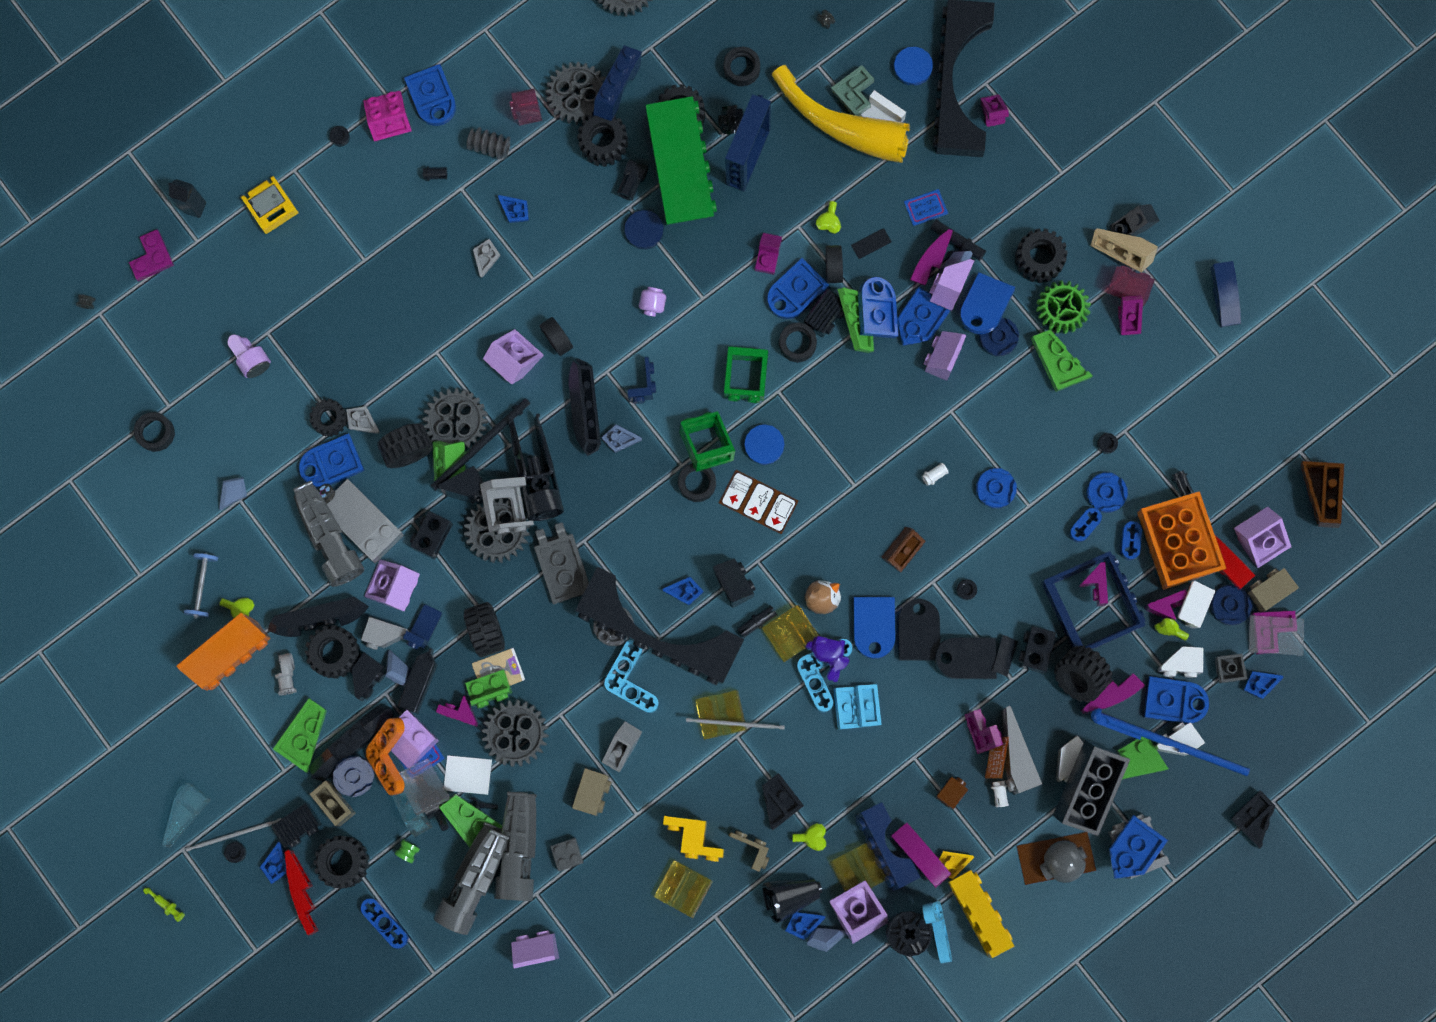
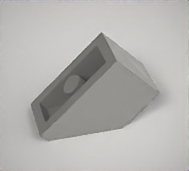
M369 617L361 640L366 643L368 648L377 650L380 647L384 649L402 640L406 631H411Z
M624 722L615 734L602 763L620 772L635 748L642 731Z

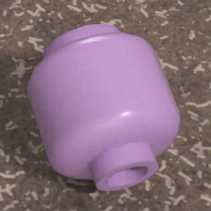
M647 287V290L645 289L641 292L639 308L644 310V315L655 317L656 313L664 311L666 295L662 293L663 290Z

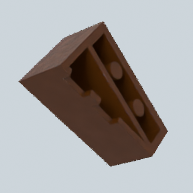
M1302 461L1300 467L1318 527L1339 528L1342 518L1344 464Z

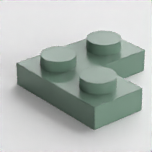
M861 65L831 87V91L852 115L860 116L871 107V103L861 92L874 83V78Z

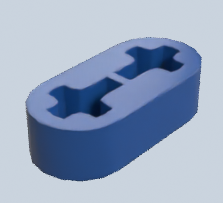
M1096 508L1086 510L1071 528L1070 538L1079 543L1086 540L1101 522V512ZM1087 514H1096L1095 519L1097 520V522L1093 520L1088 525L1086 523V521L1089 519V516ZM1082 526H1084L1086 528L1082 532L1084 537H1076V531L1074 529L1079 530Z
M1130 521L1122 530L1120 552L1126 560H1134L1140 554L1142 527L1138 522ZM1131 526H1134V530H1137V533L1133 535V539H1130L1131 533L1127 531ZM1130 543H1132V549L1135 550L1131 556L1125 551L1130 546Z

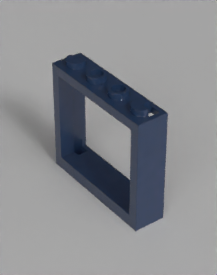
M752 94L725 157L726 185L743 192L746 190L771 130V101L763 98V95L756 96Z
M1111 551L1045 579L1041 583L1071 648L1075 646L1080 647L1083 644L1054 584L1102 562H1105L1133 621V625L1090 643L1085 647H1090L1093 650L1146 626L1144 623L1146 621L1143 616L1144 613L1142 610H1138L1135 604L1137 603L1136 596L1133 592L1129 591L1127 587L1128 580L1124 573L1121 574L1118 568L1120 565L1118 559L1116 560L1115 555H1112Z

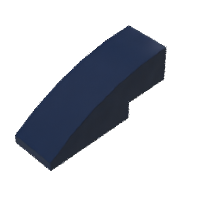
M1233 261L1213 264L1210 270L1220 326L1241 324V311Z

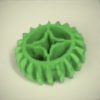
M1061 280L1058 286L1053 282L1051 288L1046 286L1045 292L1040 293L1039 296L1042 299L1037 300V304L1040 306L1036 308V311L1041 312L1038 316L1039 319L1045 318L1042 323L1043 326L1050 324L1048 330H1052L1055 327L1056 333L1063 329V333L1067 334L1068 328L1071 332H1075L1076 327L1081 328L1083 326L1082 322L1086 323L1088 320L1086 316L1090 314V311L1087 308H1090L1091 303L1086 302L1089 299L1088 295L1082 296L1085 291L1084 289L1077 290L1078 284L1071 287V281L1064 285V282ZM1056 294H1067L1064 298L1053 297ZM1072 298L1076 300L1079 311L1072 305ZM1066 301H1068L1066 304L1067 307L1064 310H1062V312L1059 314L1061 310L1060 307L1063 304H1065ZM1048 303L1055 310L1056 314L1054 317L1048 309ZM1064 316H1067V317H1069V318H1071V317L1074 318V319L1069 320V321H1061V320H1060L1061 317H1064Z

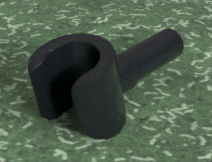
M477 798L469 799L476 801V808L479 810L480 808L498 810V805L484 803Z

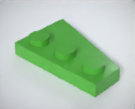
M848 288L837 289L854 350L865 353L874 352L873 336L860 335L858 291Z
M1051 330L1031 338L1055 392L1093 377L1089 371H1086L1080 365L1081 362L1066 350L1067 347Z
M309 698L273 750L308 773L327 710Z
M1141 737V740L1136 739L1118 750V752L1131 759L1122 779L1168 770L1155 746L1147 738Z
M457 794L439 806L469 848L483 828L484 822L502 829L500 823Z

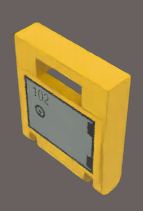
M274 176L270 177L273 183L269 184L266 180L247 192L250 196L248 199L244 195L241 196L265 234H268L298 214V211ZM281 208L285 209L286 212L271 222L268 221L267 217Z

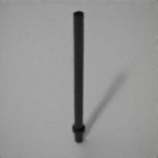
M525 398L518 405L515 404L512 407L513 410L437 478L430 487L434 491L438 490V485L451 478L508 425L510 418L514 420L517 416H521L523 410L530 405V402Z

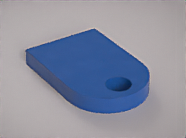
M440 64L404 77L417 112L425 123L432 126H440L453 118L456 111V102ZM437 111H444L445 115L443 118L437 119L434 117Z
M801 258L772 285L768 292V306L771 312L779 318H796L818 299L830 285ZM782 301L786 304V307L783 310H777L774 305L776 302Z
M978 273L961 308L960 317L963 326L975 334H986L993 331L998 326L1015 291V287ZM979 319L982 324L975 327L971 324V321Z
M872 277L864 281L858 290L860 335L885 338L898 337L896 295L893 287L888 281L880 277ZM874 283L879 286V292L874 290Z
M349 433L307 451L299 464V471L305 482L312 481L316 488L330 486L365 471ZM313 466L316 469L315 474L311 477L306 476V469Z
M854 597V642L857 650L863 656L879 659L886 656L892 650L895 643V597ZM871 643L879 644L880 652L877 654L871 653L869 645Z
M1148 677L1144 718L1176 723L1183 722L1184 724L1191 722L1192 724L1200 721L1207 714L1209 698L1201 686L1191 682ZM1195 699H1200L1203 702L1201 710L1194 709L1193 701Z

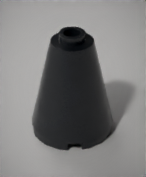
M814 878L763 883L765 888H762L766 908L773 912L774 915L770 917L776 924L818 900L822 893L820 882H816Z

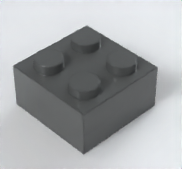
M1243 654L1215 658L1219 684L1247 679Z
M576 838L551 846L558 871L584 863Z

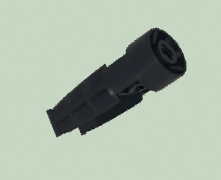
M538 413L535 416L534 425L545 473H542L539 457L533 456L527 459L531 475L527 476L513 418H510L508 423L518 478L525 477L526 484L531 483L529 487L530 495L527 494L526 486L521 487L529 521L548 520L564 513L553 462L539 421L540 414ZM551 477L553 489L548 490L549 479ZM536 484H540V487L543 486V488L539 489V487H536Z

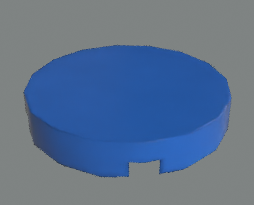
M907 47L900 51L894 62L895 75L902 83L915 86L926 82L931 76L933 62L929 53L918 47Z
M759 425L751 429L746 436L744 444L748 457L761 465L772 464L779 460L785 446L780 431L770 425Z
M992 468L985 471L979 477L976 484V493L979 500L990 508L1007 506L1013 501L1017 492V484L1008 471L1001 468Z
M1113 473L1096 475L1087 487V499L1090 505L1102 513L1117 511L1124 505L1128 496V489L1124 480Z

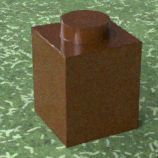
M951 777L935 798L953 810L969 789L965 787L967 784L962 779Z

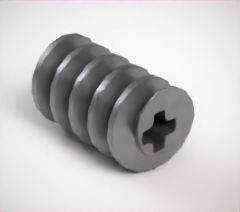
M478 127L476 132L474 129H471L467 140V149L472 150L474 148L475 152L481 151L484 155L489 152L490 157L496 155L497 159L503 158L505 160L510 149V137L508 136L503 141V134H500L497 139L496 132L488 136L487 129L481 134V127Z

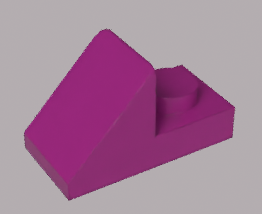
M998 94L980 98L987 127L1004 124L1006 122L1005 117H1009V111L1001 96Z
M763 233L759 244L755 271L775 274L782 236Z
M1142 295L1121 297V306H1118L1121 335L1141 334Z
M1105 562L1100 563L1079 586H1095L1092 596L1097 606H1106L1108 604Z
M1185 589L1145 606V610L1164 619L1171 618L1176 620L1171 605L1173 608L1183 605L1187 591Z
M463 696L458 711H456L457 706L445 703L444 706L438 705L436 713L476 727L478 726V721L467 697Z

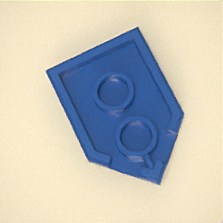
M920 287L917 288L897 318L903 346L930 341L951 311L930 302L932 295Z
M1134 815L1109 848L1114 879L1144 875L1168 841Z

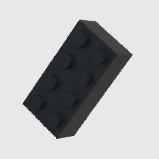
M1084 740L1053 816L1062 824L1098 836L1131 759L1121 752Z

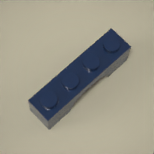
M623 46L595 98L593 115L609 121L613 120L628 81H633L640 69L642 51Z
M882 802L855 816L858 828L866 836L865 840L868 848L873 850L876 856L877 866L885 874L886 884L893 891L921 878L911 859L899 858L888 849L885 842V831L892 820Z

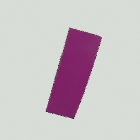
M947 230L927 249L911 277L912 282L926 286L932 267L940 270L953 230Z
M1134 673L1119 686L1112 681L1096 700L1090 701L1080 711L1085 714L1091 713L1096 708H1102V710L1109 708L1134 695L1145 685Z
M908 823L904 824L891 836L935 888L951 875L948 869Z

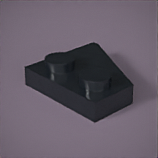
M1260 790L1230 820L1260 849L1263 846L1262 842L1268 830L1269 820L1273 815L1275 805Z

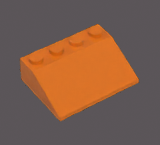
M1200 491L1142 508L1137 513L1163 590L1226 569Z
M241 612L176 667L200 688L206 691L209 689L213 690L219 686V681L222 678L231 676L239 664L248 662L256 650L260 651L268 645L267 641L271 638L255 619Z

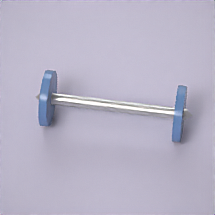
M207 552L205 554L195 553L193 558L203 560L195 609L184 610V614L194 616L195 619L198 617L207 618L209 613L199 611L207 562H217L218 557L208 555Z

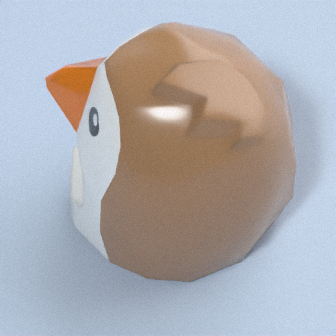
M823 580L811 583L805 594L807 607L816 614L833 612L841 601L840 584Z

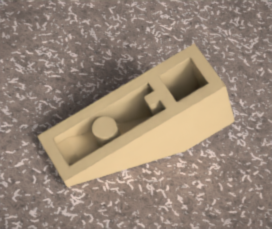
M1098 228L1094 232L1091 243L1092 247L1141 273L1153 263L1158 246L1141 237Z

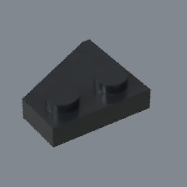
M779 773L762 786L772 830L776 829L804 807Z

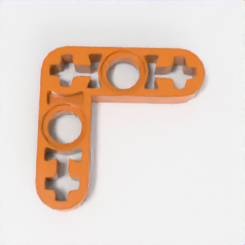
M399 717L386 720L366 749L367 760L389 795L401 794L405 787L403 778L388 755L404 733V722Z

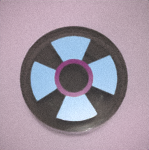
M324 484L317 489L326 504L332 501L335 496V489L330 484Z

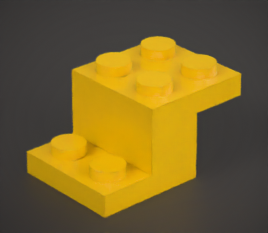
M664 816L663 825L668 826L667 830L680 832L681 828H684L681 853H685L686 858L698 859V855L706 856L708 861L719 862V858L724 857V849L704 847L706 821Z

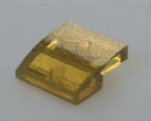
M799 605L788 610L762 628L783 662L788 661L802 650L807 649L806 643L813 641L815 637L819 636Z
M738 690L695 700L699 719L745 722ZM700 723L704 740L747 730L745 726Z
M866 843L830 862L845 892L865 880L870 888L885 881L886 875L877 866L876 856Z
M674 860L654 897L694 918L713 881Z

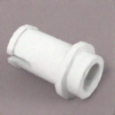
M940 463L932 470L925 471L922 479L927 486L934 485L935 481L949 472L946 466Z
M1005 781L992 782L993 786L991 789L994 790L995 807L1009 806L1006 787L1008 786L1005 785Z

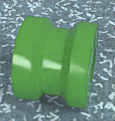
M402 839L400 842L401 847L394 854L409 863H413L416 853H419L420 848Z

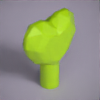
M830 201L828 211L822 213L816 220V226L819 230H828L833 234L840 231V220L835 214L836 202Z
M222 598L220 601V606L230 609L233 618L241 612L249 616V612L255 606L253 600L249 598H241L235 602Z
M1165 618L1162 622L1154 625L1155 630L1160 634L1175 635L1184 641L1189 637L1188 633L1179 629V625L1174 619Z
M816 823L810 826L805 833L793 834V842H805L808 847L816 851L823 850L826 847V840L824 839L826 829L822 824Z

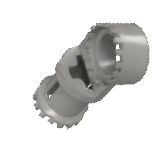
M291 653L279 655L282 673L275 675L279 683V696L297 692L292 680L293 671L295 670L293 656Z

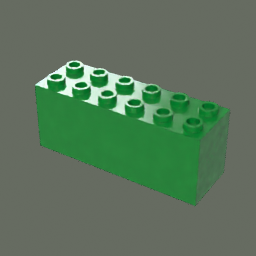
M692 96L647 104L646 112L666 224L671 225L714 217L717 208L715 200H711L710 193L714 192L712 180L708 181L707 173H710L708 160L704 161L703 156L707 151L705 140L701 141L700 134H703L701 120L697 121L696 116L700 112L698 100L694 101Z

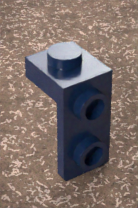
M645 357L647 388L628 389L629 402L634 404L645 403V400H653V393H656L655 381L651 382V374H654V363L649 361V357Z
M424 605L411 632L406 631L403 639L408 641L406 645L416 650L419 647L426 649L442 616V612Z

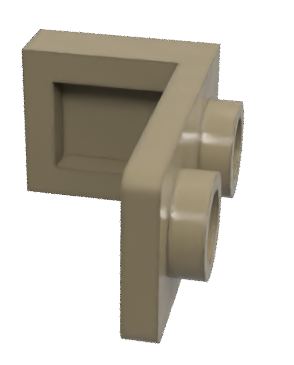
M737 830L735 834L730 832L729 837L759 849L752 869L760 872L761 868L765 869L769 861V857H766L769 848L765 847L767 843L756 838L754 842L746 839L747 834Z

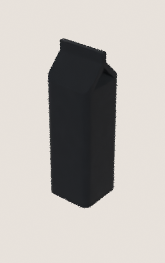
M178 179L169 183V196L182 212L200 218L206 201L192 184Z
M429 648L428 652L417 656L397 706L419 714L438 666L433 655L434 649Z

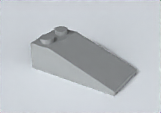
M348 479L325 500L341 530L375 564L404 536Z
M1008 706L1002 710L1004 737H1009L1005 757L1007 776L1005 783L1008 786V791H1013V794L1016 795L1039 786L1042 782L1011 706Z

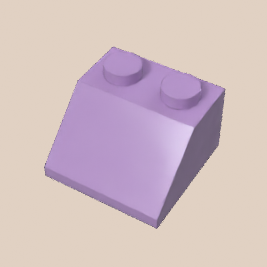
M969 259L947 266L942 274L938 273L929 292L933 294L930 302L952 311L974 260Z
M514 329L492 342L483 359L502 375L505 380L510 384H514L536 365L543 357V354Z
M942 331L940 337L936 336L932 347L935 349L932 354L928 353L924 365H927L925 372L947 381L966 335Z
M1266 507L1234 528L1239 543L1257 568L1291 547L1282 518L1269 507Z
M379 560L364 597L391 608L405 611L420 574L402 565Z
M406 710L399 717L404 722V733L391 751L410 770L439 740L412 712Z
M866 880L830 901L841 926L852 943L889 923L885 910Z
M548 930L536 933L537 937L529 939L528 935L516 937L517 942L511 943L513 967L519 968L559 959L555 933L549 934Z

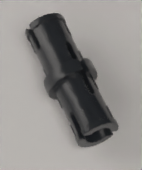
M771 605L757 615L753 614L750 620L737 627L739 633L747 628L746 631L741 633L743 638H746L756 629L763 628V624L778 616L775 611L767 615V613L773 610Z

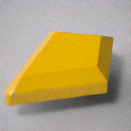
M943 851L939 860L951 873L949 878L954 879L974 856Z

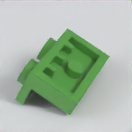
M504 669L465 683L471 699L470 704L474 707L477 706L478 709L488 706L489 701L495 699L497 702L505 700L512 693Z

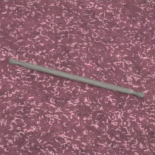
M686 718V722L770 729L779 728L783 730L785 728L784 725L775 726L771 724Z
M281 818L185 848L186 852L271 826L281 820Z

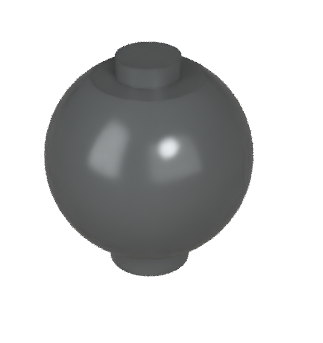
M1058 841L1047 849L1044 855V863L1040 865V869L1047 880L1054 878L1062 883L1073 882L1083 874L1087 855L1082 846L1078 847L1071 841Z

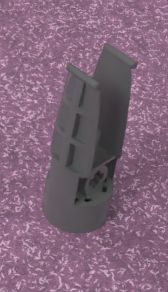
M309 481L293 488L295 493L294 500L307 533L316 551L321 550L326 560L322 565V570L330 585L337 587L360 576L365 569L356 551H348L340 534L342 530L323 497L313 485V482Z
M508 791L501 834L509 836V840L506 842L502 855L501 875L496 877L494 899L533 901L534 879H530L531 859L535 858L536 848L535 798L537 795Z
M484 822L483 828L476 836L454 877L456 882L449 897L442 899L433 917L438 924L456 933L468 935L477 917L475 908L481 896L486 895L502 858L506 842L509 840V836L501 834L502 829Z

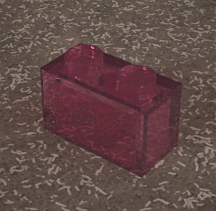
M534 88L511 93L513 100L509 101L514 120L518 119L520 126L542 121Z
M1117 266L1106 293L1119 298L1142 295L1143 306H1145L1155 279L1146 273L1133 272L1129 267Z

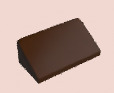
M905 527L882 558L896 570L902 572L926 541L915 530Z

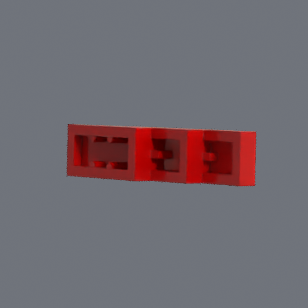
M1215 535L1226 566L1225 570L1219 572L1222 575L1225 574L1239 590L1255 574Z
M287 850L285 852L290 893L298 917L307 935H313L319 930L309 912L316 909L306 891L313 885L294 851Z

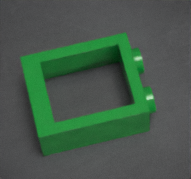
M728 347L724 398L734 402H738L740 399H746L750 403L764 401L768 350ZM733 360L762 362L760 391L730 389Z
M718 411L713 413L707 412L702 416L687 418L680 422L679 433L696 472L734 461L735 449ZM714 427L722 447L697 454L689 434Z

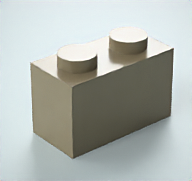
M1277 568L1266 575L1268 577L1267 580L1264 582L1258 580L1250 586L1252 590L1247 594L1250 595L1251 600L1261 613L1299 588L1285 568L1280 571Z
M585 769L572 808L594 816L602 813L606 802L602 801L604 794L609 793L612 784L609 781L610 777Z
M329 781L323 782L310 793L311 797L335 826L341 827L356 814Z

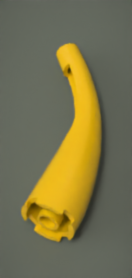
M786 65L778 67L772 73L773 79L788 100L805 118L820 130L839 142L870 156L903 163L909 141L906 131H910V124L829 110L812 100L796 85V78Z

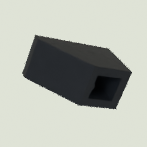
M1146 204L1137 206L1109 227L1112 232L1136 236L1160 220L1152 205Z
M366 653L362 654L352 668L355 697L362 702L364 699L370 698L374 692L372 688L377 682L380 683L384 679L386 667Z

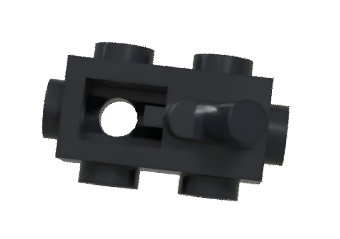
M737 105L724 106L722 111H720L721 115H718L719 127H722L724 134H735L743 117V109H737Z

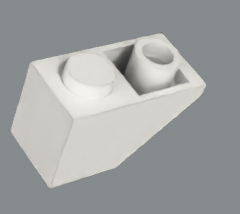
M1181 647L1158 668V672L1164 673V676L1175 677L1176 673L1184 674V677L1196 678L1197 674L1203 673V648Z
M1191 722L1178 724L1173 728L1174 733L1170 736H1167V734L1163 735L1196 749L1205 743ZM1160 743L1155 745L1157 751L1182 756L1189 755L1184 752H1177L1178 748Z
M1078 736L1059 749L1056 780L1058 782L1062 780L1068 781L1083 745Z

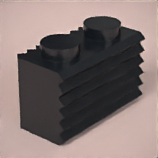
M826 289L804 319V324L811 327L822 338L826 334L830 335L836 326L834 325L836 319H842L845 315L840 297Z
M305 803L276 822L271 828L283 847L288 848L290 846L292 849L302 842L300 839L308 835L310 837L319 831L318 827L322 823L310 804Z

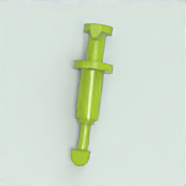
M144 888L143 892L146 895L150 894L154 898V902L165 910V915L172 914L177 922L184 918L185 914L175 909V903L170 904L161 895L153 893L150 888Z

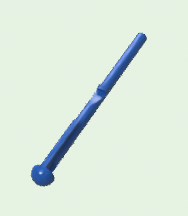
M1096 708L1091 713L1092 721L1099 725L1141 740V737H1144L1162 745L1178 748L1177 752H1184L1244 776L1249 774L1250 769L1101 713L1102 708Z

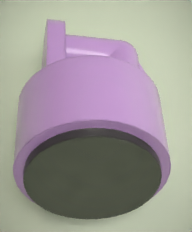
M231 335L229 337L228 345L237 358V366L246 378L257 377L270 367L271 361L262 347H253L246 337H240L239 335Z

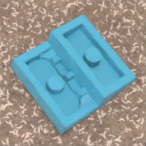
M877 684L833 689L838 730L882 725Z

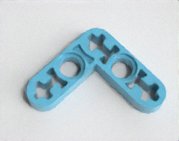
M629 639L609 671L604 685L610 693L644 712L652 713L657 710L659 705L656 696L627 680L643 652V649L638 648V652L634 651L631 655L632 658H635L634 661L623 656L624 653L627 655L630 653L629 645H633L634 641ZM622 660H626L630 664L629 669L624 672L618 669V664ZM616 670L617 673L625 677L621 679L619 676L617 680L618 688L613 687V689H610L611 685L608 682L616 678L617 675L613 674ZM629 688H635L637 690L636 698L628 699L626 691ZM642 692L645 694L643 696L644 699L650 700V698H653L654 707L650 706L647 709L644 702L636 703L640 699Z
M840 639L846 641L845 646H849L846 650L847 653L844 654V656L848 657L852 652V644L847 639ZM810 653L799 659L797 668L817 710L828 712L833 706V699L819 670L830 665L816 659V662L820 665L816 668V664L810 666L809 671L801 669L803 661L806 660L807 663L813 661V654ZM814 678L820 680L821 687L818 690L811 689L809 686L810 680ZM824 689L826 693H822V696L825 700L829 699L828 707L819 706L818 703L821 702L818 695L815 698L813 694L820 693Z
M936 901L924 904V919L926 924L932 923L940 963L952 962L941 903Z

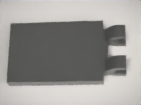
M563 523L555 525L558 536L548 540L543 529L535 531L540 545L534 548L553 605L583 595L589 584L573 534L567 536Z

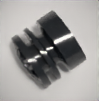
M906 911L892 917L887 925L886 937L891 948L897 953L909 957L917 956L930 945L932 930L930 924H926L921 914ZM906 929H914L913 939L909 937L906 939L904 937L906 935Z

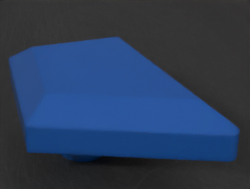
M498 195L509 223L529 221L527 201Z
M691 577L663 588V592L687 605H690L704 593Z
M1252 671L1243 690L1263 699L1283 679V676Z
M281 842L276 844L260 866L271 884L287 874L286 859Z
M796 912L793 914L785 931L805 940L825 919V916Z

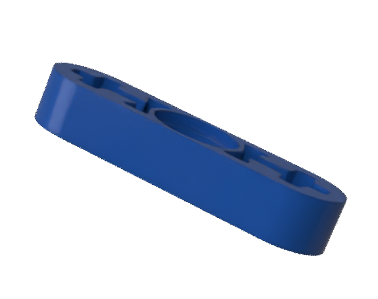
M366 899L361 905L362 914L393 948L405 947L409 940L407 932L378 900ZM368 903L376 905L374 907V910L377 913H380V911L383 912V914L379 915L375 919V921L373 920V917H376V915L373 912L367 913L366 911L368 909ZM383 917L390 920V927L386 930L381 929L379 926V921ZM394 926H396L397 928L396 930H394V932L397 935H403L401 939L403 941L402 944H395V936L393 934H390L388 937L386 934L392 931Z

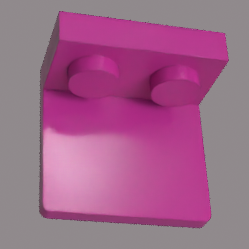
M401 91L389 92L385 95L364 100L367 123L374 141L412 131Z

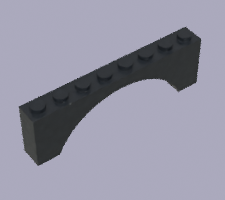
M948 0L947 6H943L942 18H946L945 25L942 24L941 36L944 37V43H940V55H943V61H939L938 73H942V78L937 83V91L940 92V98L936 99V110H939V117H935L934 128L938 129V134L934 135L933 147H937L936 154L982 158L984 156L986 132L973 124L960 108L953 89V68L964 47L979 34L992 29L995 7L993 2Z
M598 566L575 610L578 613V618L586 622L592 620L597 623L596 627L604 631L610 629L615 632L614 636L622 640L628 638L634 641L633 645L640 649L647 647L652 650L651 654L661 659L665 656L670 659L669 663L679 668L683 665L689 668V673L697 677L701 674L707 677V682L716 686L718 683L723 684L744 641L743 638L727 630L711 640L692 645L670 644L651 637L638 628L623 609L617 593L616 575Z

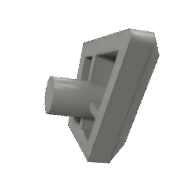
M490 239L473 249L481 278L484 277L500 257L499 252Z
M366 406L347 409L350 430L380 433Z

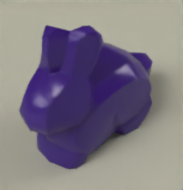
M817 636L813 641L806 643V648L811 650L813 656L818 661L829 663L830 669L827 673V679L837 682L840 671L845 669L850 662V658L844 656L846 641H837Z

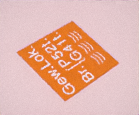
M1002 737L1003 745L989 751L985 778H1002L1009 737Z

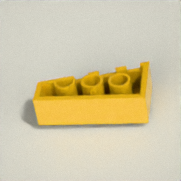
M969 870L950 880L948 884L986 955L989 958H994L1014 947L1011 941L1013 940L1008 929L1003 927L999 912L994 910L990 904L992 900L988 892H983L980 886L982 881L977 872L973 873L972 870Z

